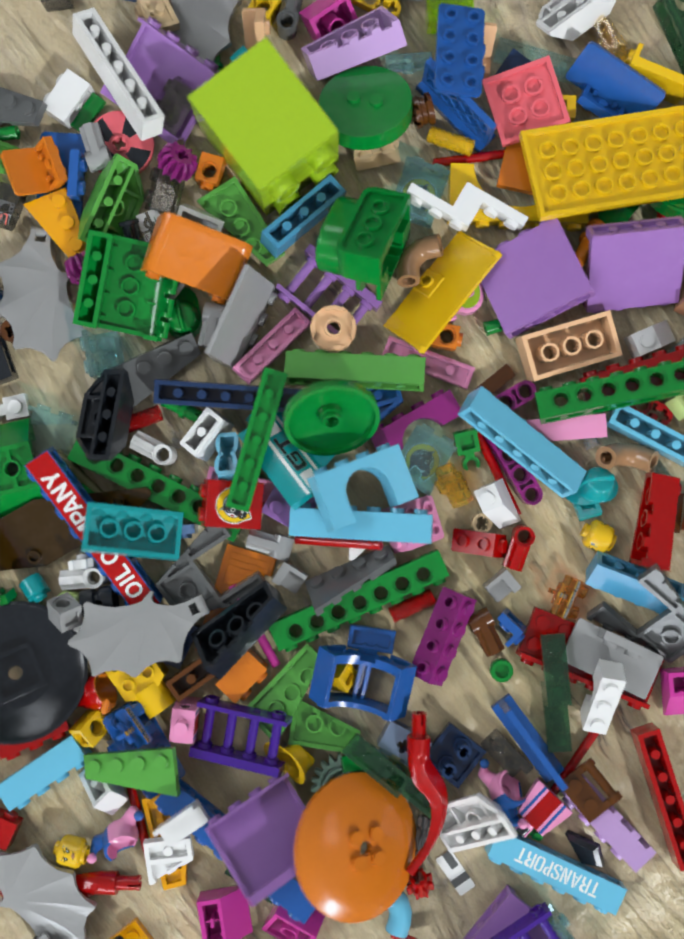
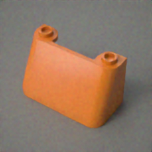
M163 212L157 217L140 270L146 272L145 276L153 280L159 281L160 277H167L207 292L212 297L211 301L225 305V302L227 303L244 265L249 260L253 246L176 214Z

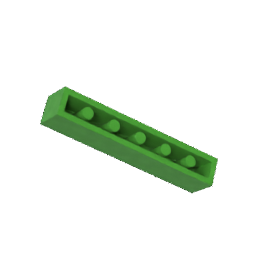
M297 348L292 351H286L284 373L288 374L286 385L309 386L320 381L337 379L352 381L367 389L424 392L426 357H421L417 354L398 356L394 353L375 355L372 352L352 354L349 351L329 353L325 350H316L315 352H306L304 349Z

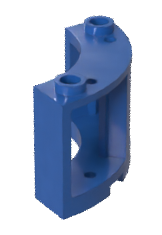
M346 645L319 646L308 698L316 702L321 708H356L376 714L385 721L393 722L406 716L417 666L394 655H391L390 658L377 655L378 650L358 647V651L353 649L347 650ZM336 664L358 665L352 694L331 692ZM372 667L396 676L389 705L365 697Z

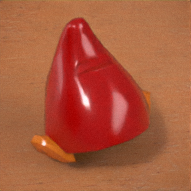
M105 672L87 679L78 707L101 710L102 715L109 713L115 707L117 701L116 687Z

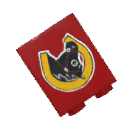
M204 479V483L200 484L199 496L203 498L202 507L198 508V521H201V526L261 530L264 483L257 482L250 510L245 512L225 506L232 481Z

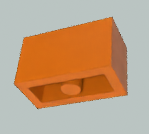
M250 648L215 685L236 704L239 699L244 701L252 693L250 688L255 682L260 684L267 677L268 673L266 670L269 665Z

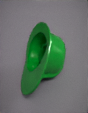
M184 287L174 299L172 318H166L165 321L170 323L169 333L174 338L191 332L195 338L202 328L199 302L196 294L191 289Z

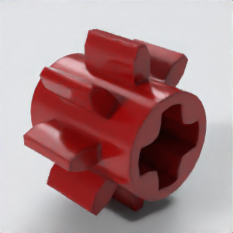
M421 867L413 876L410 875L407 883L408 895L413 893L416 896V900L423 897L429 898V890H434L431 872L426 874Z

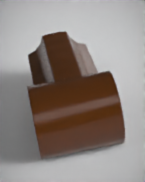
M484 607L474 612L470 616L468 624L473 634L477 636L487 657L500 653L505 647L494 627L495 622L488 608Z

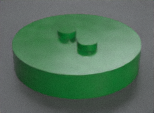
M360 66L339 73L325 85L318 103L338 130V145L354 150H372L394 142L407 130L413 114L412 93L408 83L396 72L378 66Z

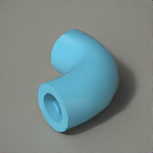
M402 892L395 903L388 908L389 918L385 929L395 937L407 938L411 926L412 908L409 898Z

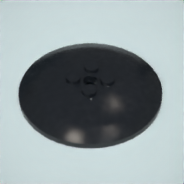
M11 601L0 606L1 745L24 744L52 733L72 715L84 693L88 676L87 658L81 651L68 645V641L77 632L71 629L61 633L49 620L47 607L41 604L27 601ZM13 667H20L23 670L22 676L17 680L9 677V671Z

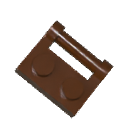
M591 757L562 779L568 786L564 792L589 823L623 797L618 790L615 791L596 768V763ZM588 771L608 796L607 799L604 801L600 799L583 778L582 774Z

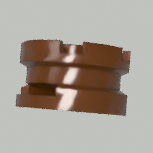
M425 92L424 95L419 97L416 95L412 96V119L416 129L423 128V125L428 124V122L430 125H435V111L429 92Z

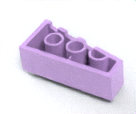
M380 6L300 49L310 74L318 81L405 47L407 42L399 18L383 6Z
M582 774L583 778H584V779L587 781V783L592 787V789L596 792V794L600 797V799H601L602 801H604L606 798H605V797L601 794V792ZM563 791L564 797L562 800L571 810L575 807L579 811ZM613 805L591 823L586 820L581 812L578 815L587 827L591 824L595 828L594 834L601 842L605 843L607 841L612 847L610 851L619 860L623 859L635 873L656 854L649 843Z

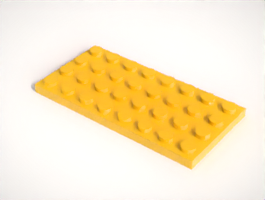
M684 105L522 130L519 133L539 222L684 198Z

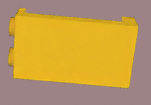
M640 42L635 50L630 49L623 62L665 90L664 101L676 106L684 105V75L640 57V52L644 45Z

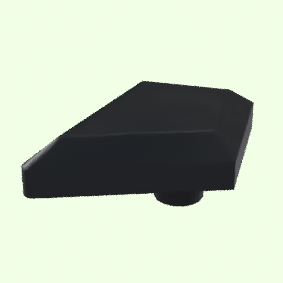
M567 830L565 835L581 864L603 868L605 863L600 844Z

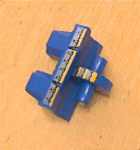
M140 702L131 706H125L114 713L119 720V723L116 725L120 730V733L116 736L117 740L120 741L125 738L129 745L134 743L137 748L152 742V736L157 731V727L152 721L149 720L142 724L138 718L145 713Z

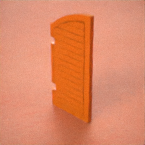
M227 543L215 587L222 594L228 590L229 586L235 583L238 584L258 570L263 577L265 575L272 577L277 559ZM227 607L211 610L210 613L205 615L203 625Z

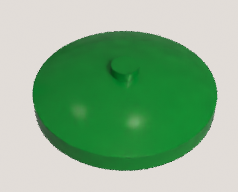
M337 379L320 381L303 388L290 399L283 414L284 430L288 440L298 449L320 456L339 455L362 446L374 435L380 422V411L375 396L358 383Z

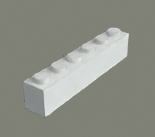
M95 8L74 13L73 36L140 140L144 141L162 134L164 114Z

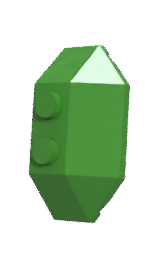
M118 153L109 161L98 176L81 214L78 232L79 240L87 243L89 229L124 237L122 227H119L118 223L135 219L145 199L137 164Z

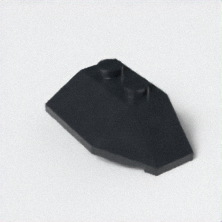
M104 369L101 376L84 394L76 440L89 460L111 461L127 444L134 406V398L127 370Z

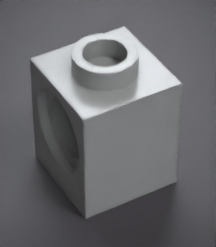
M68 592L46 600L49 620L61 633L82 625L81 604Z

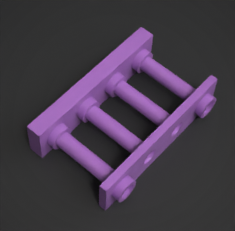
M309 244L305 249L307 262L288 286L284 288L279 283L276 285V290L279 292L277 296L286 304L291 302L311 319L315 312L310 308L331 282L334 283L335 281L343 285L341 288L343 291L331 305L342 306L353 295L361 300L359 302L361 305L353 314L356 325L367 311L373 309L377 312L383 303L382 300H376V296L367 288H364L363 291L356 290V280L328 272L324 273V278L304 302L296 298L293 293L312 269L317 268L315 259L316 248L312 244ZM330 324L327 325L329 333L337 334L339 332Z

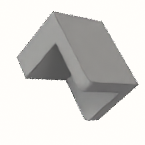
M284 561L272 582L278 586L282 585L296 594L308 577V574L288 561Z
M502 568L483 584V587L496 602H500L510 592L516 593L522 588L505 568Z

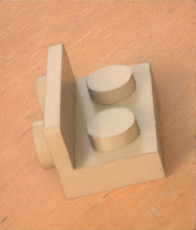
M168 0L136 1L134 12L137 19L138 17L148 18L151 16L162 24L161 28L166 32L168 30L176 31L180 29V22Z
M399 138L377 149H352L356 171L362 172L400 163Z

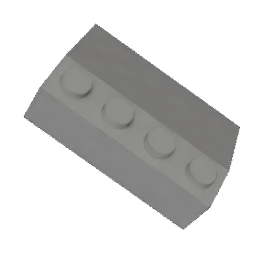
M247 264L244 265L205 350V353L213 361L230 369L247 354L250 347L253 348L259 337L256 334L259 326H264L268 317L266 313L269 305L273 306L278 294L275 292L276 288L273 283Z

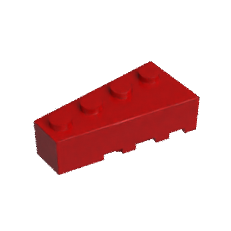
M646 473L629 563L645 567H652L654 564H657L661 570L670 571L677 503L682 488L680 478L658 473Z

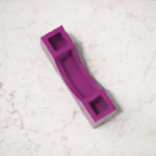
M440 389L430 395L432 400L424 404L422 400L411 406L412 411L404 415L401 412L392 417L391 424L385 427L383 423L378 425L376 432L370 438L375 449L378 446L389 443L390 446L399 444L402 450L403 434L407 426L416 420L429 419L443 426L459 417L457 414L460 406L451 390L449 389L444 392L443 389Z

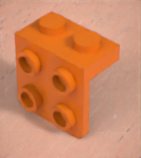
M43 136L33 148L3 150L0 154L12 189L17 196L55 192L68 180L67 170L61 162L58 147L55 145L52 136Z

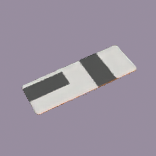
M447 851L436 859V862L460 896L475 887L474 882L453 853Z

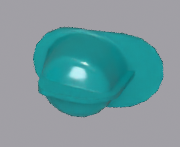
M602 467L590 468L586 470L577 493L565 498L576 505L608 502L616 497L618 483L614 474H611L607 469Z

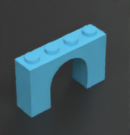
M389 443L376 447L377 452L372 454L368 450L355 455L357 460L351 462L348 461V458L334 463L335 468L328 470L324 466L314 470V476L307 478L327 532L338 530L356 522L347 499L346 485L349 477L357 470L370 472L379 480L390 508L419 497L399 444L390 446Z

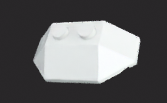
M551 0L542 7L536 21V26L552 37L574 41L608 16L616 0Z
M481 793L448 801L447 814L439 837L448 851L454 853L514 839L518 834L501 806Z

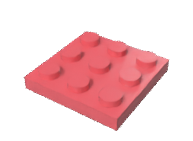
M549 55L482 80V86L493 120L497 124L496 129L502 148L520 142L519 133L522 130L571 122Z

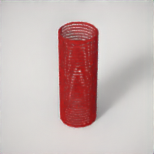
M155 405L143 411L133 413L129 433L162 421L163 415L159 406Z
M428 589L405 601L403 600L397 605L388 607L396 623L409 617L411 614H415V612L417 613L423 609L425 610L427 607L429 608L432 604L435 605L436 600L431 590Z

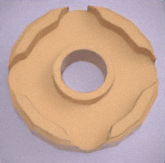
M328 305L321 308L312 317L310 325L311 337L315 344L322 350L329 352H338L349 347L355 338L357 330L356 320L346 308L338 305ZM336 323L339 325L340 331L337 334H331L327 331V325Z

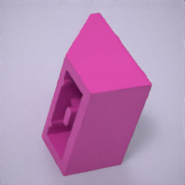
M684 667L661 668L663 715L684 714Z
M238 885L200 891L197 899V909L202 939H241L253 932L250 907Z

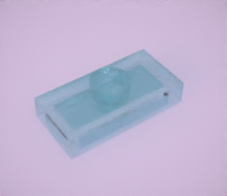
M432 51L385 55V68L396 73L402 72L403 74H413L416 71L424 70L425 62L430 57L432 58Z
M550 903L548 907L552 916L548 920L554 931L562 939H575L569 928L571 922Z

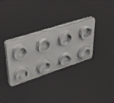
M578 618L560 660L591 675L594 674L599 659L623 663L626 678L623 690L646 699L664 657L582 618Z

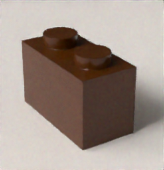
M199 657L170 677L165 684L179 703L215 676L204 669Z

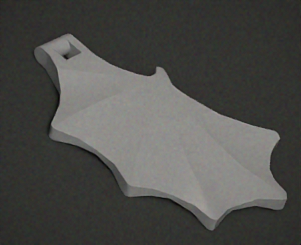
M171 0L173 10L180 22V29L172 32L181 38L180 42L182 44L193 46L200 52L198 55L204 60L208 58L213 62L222 51L232 46L229 33L230 19L234 11L242 4V0Z
M31 226L30 235L21 251L10 259L0 262V277L4 287L3 298L0 302V315L12 327L14 334L13 348L15 350L31 348L42 352L52 362H55L64 345L73 339L85 337L86 330L81 325L72 324L74 313L70 307L66 288L70 279H68L66 272H61L53 261L50 250L51 237L42 227ZM35 236L46 237V241H35Z
M150 591L141 602L128 606L110 607L85 602L83 604L84 619L82 627L68 641V645L81 651L88 659L91 673L94 677L105 671L118 670L136 678L148 666L156 662L171 661L179 663L182 661L184 643L188 632L202 616L210 613L202 594L177 605L155 603L153 591ZM194 603L199 610V613L193 615L189 606Z
M36 843L11 854L0 851V890L3 894V898H0V907L11 908L32 927L37 938L46 932L51 939H87L85 929L87 916L96 908L97 902L87 898L79 891L75 871L59 868L51 864L44 857L39 845Z

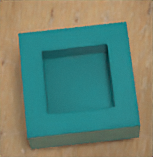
M599 503L591 505L573 504L580 522L600 516L603 512Z

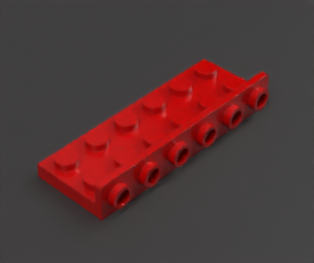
M534 606L523 633L525 637L519 643L516 654L521 657L520 661L530 666H533L534 663L542 666L541 670L555 675V672L564 675L563 679L574 684L578 680L585 683L584 687L593 691V675L560 660L576 623ZM663 662L646 699L623 690L620 698L628 701V706L637 710H641V707L649 710L650 705L647 702Z

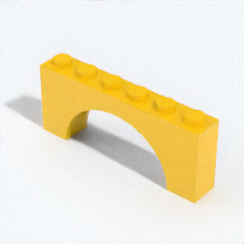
M450 164L448 172V204L454 205L467 182L484 191L476 178L474 164ZM536 205L524 207L510 206L529 217L522 228L523 230L533 229L539 225ZM481 208L470 224L480 229L489 228V225L498 226L499 229H509L500 219H492L486 216ZM589 214L558 218L562 228H567V231H580L581 228L588 224Z

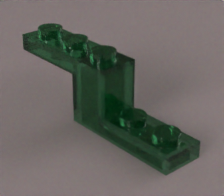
M565 633L540 635L544 681H541L547 752L572 751L568 705H572Z
M357 732L344 747L342 753L396 798L402 795L431 819L429 801L413 784L409 768L393 755L388 758Z

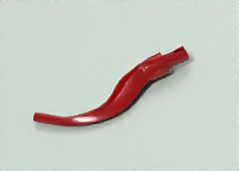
M415 711L411 712L412 733L407 735V758L410 776L413 784L427 798L431 807V822L425 844L406 868V871L412 876L427 858L438 840L448 808L446 785L430 759V735L426 734L427 713L425 711H417V714Z
M118 870L92 871L76 875L78 889L87 898L94 895H117L119 890L140 891L142 881H140L142 879L141 875H120Z

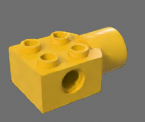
M156 662L148 666L136 678L118 670L105 671L125 702H140L149 719L158 715L176 701V698L164 682L169 671L164 662Z

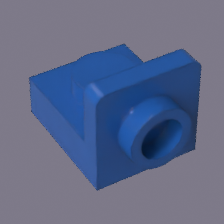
M506 607L497 619L500 621L499 625L504 631L512 633L505 643L509 647L512 643L518 645L524 639L525 635L523 633L526 626Z

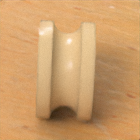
M478 513L472 517L471 527L474 531L487 533L492 528V521L484 513ZM479 517L487 519L485 523L486 528L483 530L481 527L479 529L476 527Z

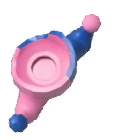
M487 759L480 760L481 767L478 777L489 789L491 800L501 806L514 827L526 829L528 826L526 819H519L517 816V807L526 801L525 797L522 798L520 782L507 774V770L497 774L488 769L490 762Z
M130 806L120 819L114 820L106 827L104 832L95 835L91 841L90 854L86 858L87 862L90 864L95 863L97 860L96 854L102 848L105 857L109 861H113L119 851L134 847L139 837L136 821H141L144 818V813L137 806Z

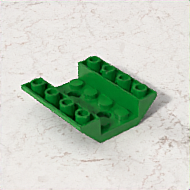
M30 418L0 425V519L34 499L44 498L40 492V486L36 481L33 482L27 476V469L24 466L35 458L31 441L36 440ZM11 462L16 463L18 466V473L14 476L10 475L7 471V466Z

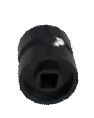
M111 585L99 587L98 591L87 589L79 593V604L82 607L83 618V604L85 602L102 606L120 607L118 595L113 591Z

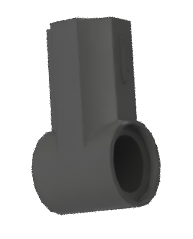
M282 0L280 11L276 17L277 33L281 39L292 40L296 37L299 12L301 11L303 0ZM285 23L291 24V26L284 27L282 25Z

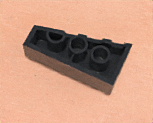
M266 580L191 633L204 669L220 680L288 609L280 592Z

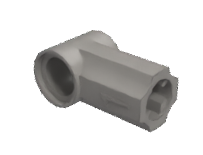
M98 122L85 123L79 128L86 150L84 155L91 173L103 170L112 159V155L105 144Z
M206 301L202 313L203 324L198 346L207 348L225 309L224 305Z
M250 529L245 548L269 554L268 556L275 559L289 561L295 539L280 534L273 535L257 529Z

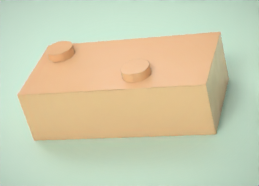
M610 310L515 338L526 379L531 382L623 355Z

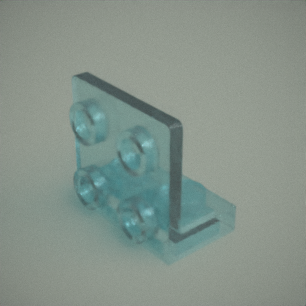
M82 330V337L79 338L82 351H85L86 354L84 369L91 378L97 380L104 369H109L125 362L120 333L118 331L94 335L88 330Z

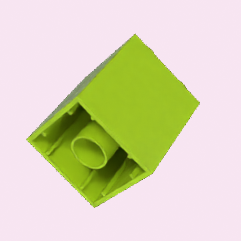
M267 37L187 96L201 132L218 154L224 157L228 167L266 216L275 209L282 215L302 198L298 193L312 181L317 186L330 174L335 177L339 169L335 165L339 161L337 128Z

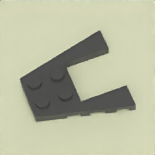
M206 527L181 554L179 560L175 561L162 575L155 586L169 605L181 604L202 594L209 611L220 607L230 606L238 598L240 599L264 582L265 578L258 570L233 588L220 594L195 559L230 537L232 532L229 528ZM195 603L189 605L193 615L199 613Z
M654 564L638 576V582L667 606L668 609L638 629L604 601L587 612L586 618L589 621L595 620L603 624L602 627L610 632L616 631L625 636V639L639 643L644 648L663 656V660L671 663L684 655V602L660 567Z

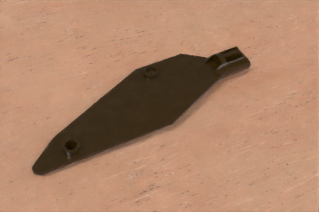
M147 487L88 494L95 503L119 505L115 502V499H120L122 506L140 507L151 496V490ZM45 498L34 499L0 519V571L47 566L82 545L79 539H75L71 535L66 521L61 520L54 510L55 506L50 500L47 501Z

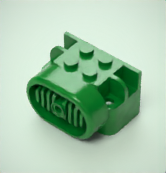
M369 187L363 190L359 199L339 196L334 201L318 235L315 253L318 269L356 280V290L363 291L367 283L376 285V300L381 301L410 237L411 194L379 187Z

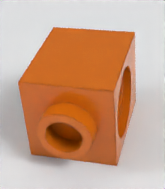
M201 152L195 174V180L201 189L212 191L221 185L227 165L224 157ZM213 169L216 171L213 177L208 178L204 176L207 170Z
M447 324L442 332L450 333L452 337L451 342H443L439 334L430 345V348L454 352L457 346L461 347L463 333H459L461 326Z

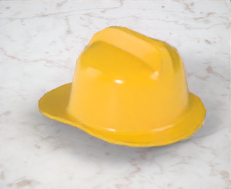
M270 741L264 744L266 756L268 755ZM295 744L286 747L279 745L277 757L279 760L285 761L283 772L288 773L296 783L304 784L306 781L305 774L314 765V758L300 745Z

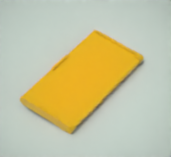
M458 231L443 250V256L438 257L430 268H427L420 277V283L413 287L383 326L414 347L420 354H424L502 257L501 252Z

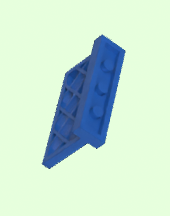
M430 57L425 62L422 81L416 85V90L421 95L429 92L434 109L461 136L475 140L473 149L477 153L481 152L495 139L494 131L497 124L470 97L437 93L434 90L435 61Z
M508 693L490 707L544 781L548 783L553 779L562 792L565 791L568 786L559 775L565 769Z

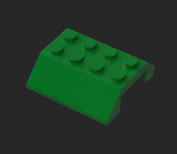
M89 229L72 324L95 329L98 327L141 336L146 340L161 342L162 338H168L170 323L165 320L166 318H172L175 300L170 299V294L176 295L178 282L167 277H160L159 281L153 280L145 276L146 272L140 270L149 242Z

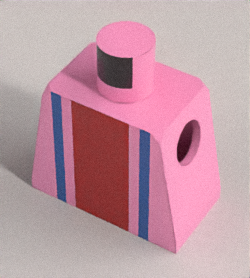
M187 696L179 703L177 700L175 701L172 708L169 742L185 744L197 742L200 707H197V702L201 700V697Z
M537 777L524 796L526 801L517 808L518 813L528 822V826L526 829H520L519 827H515V829L524 838L533 829L543 836L571 816L573 812Z

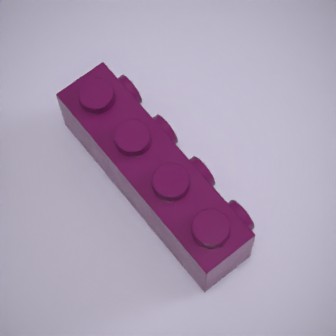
M443 586L412 661V664L417 666L415 673L417 678L428 684L442 686L448 676L451 662L456 656L460 640L465 634L469 618L474 612L476 599Z

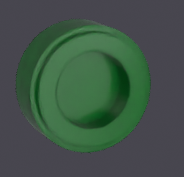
M498 658L490 664L489 672L497 682H507L513 675V666L508 660Z

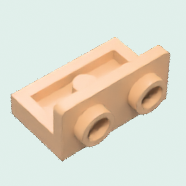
M243 8L245 48L249 50L265 37L268 39V35L271 34L270 20H266L265 8Z

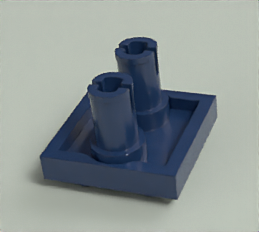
M450 721L430 747L431 762L439 774L457 788L461 786L486 753L483 747Z

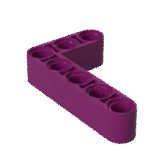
M524 380L495 397L498 400L501 397L507 398L510 402L509 408L513 411L532 400L537 389L533 382ZM520 386H526L529 389V396L527 398L520 395ZM485 437L519 500L527 505L538 504L543 498V492L534 475L513 458L510 461L504 460L502 457L503 451ZM517 468L522 469L524 472V477L521 481H517L514 478V471ZM529 488H532L536 493L532 501L527 500L525 492Z

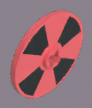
M122 110L108 112L94 121V123L98 122L105 144L108 146L112 158L118 153L138 165L139 174L148 167L154 154V137L141 141ZM120 140H122L125 147H121L118 150L115 144H119Z

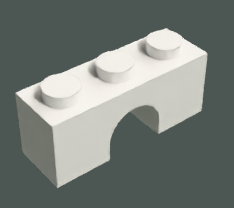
M599 659L593 674V694H586L580 709L583 731L606 735L625 687L626 678L623 663Z

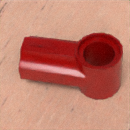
M523 524L513 528L511 540L502 562L503 566L522 572L530 546L535 541V533L531 528ZM521 530L528 531L529 535L525 541L518 540V533Z

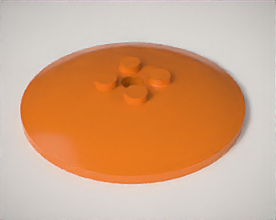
M349 772L337 776L324 784L306 805L299 820L294 840L295 872L305 897L323 915L344 923L368 921L385 912L395 903L410 879V874L406 871V868L415 858L416 825L411 808L401 791L382 776L368 772ZM365 841L367 849L364 854H361L360 847Z

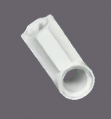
M140 430L136 432L130 441L129 448L154 460L157 464L167 466L172 465L177 460V451L174 447ZM163 449L169 451V458L166 461H163L160 457Z
M97 566L69 571V569L60 570L58 577L59 586L62 590L94 589L108 581V577L103 576ZM93 571L99 574V582H95L92 579Z

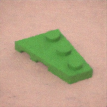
M301 701L293 715L288 744L357 754L360 730Z

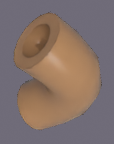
M439 233L415 240L404 250L397 266V284L399 286L408 288L418 285L420 283L421 265L426 260L443 256V245Z
M613 443L600 447L596 452L595 459L597 464L603 469L627 466L651 473L657 466L659 452L635 444Z

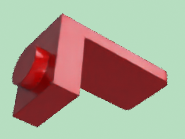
M455 528L453 530L451 550L487 557L504 558V554L508 549L507 535Z

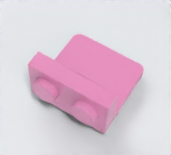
M431 495L391 507L405 508L404 513H414V509L428 510V514H433L432 542L443 539L444 532ZM390 507L381 509V512H390ZM389 541L394 554L427 545L424 543Z

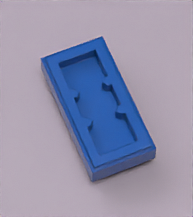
M350 624L347 647L355 649L364 647L378 650L381 653L393 654L396 630Z

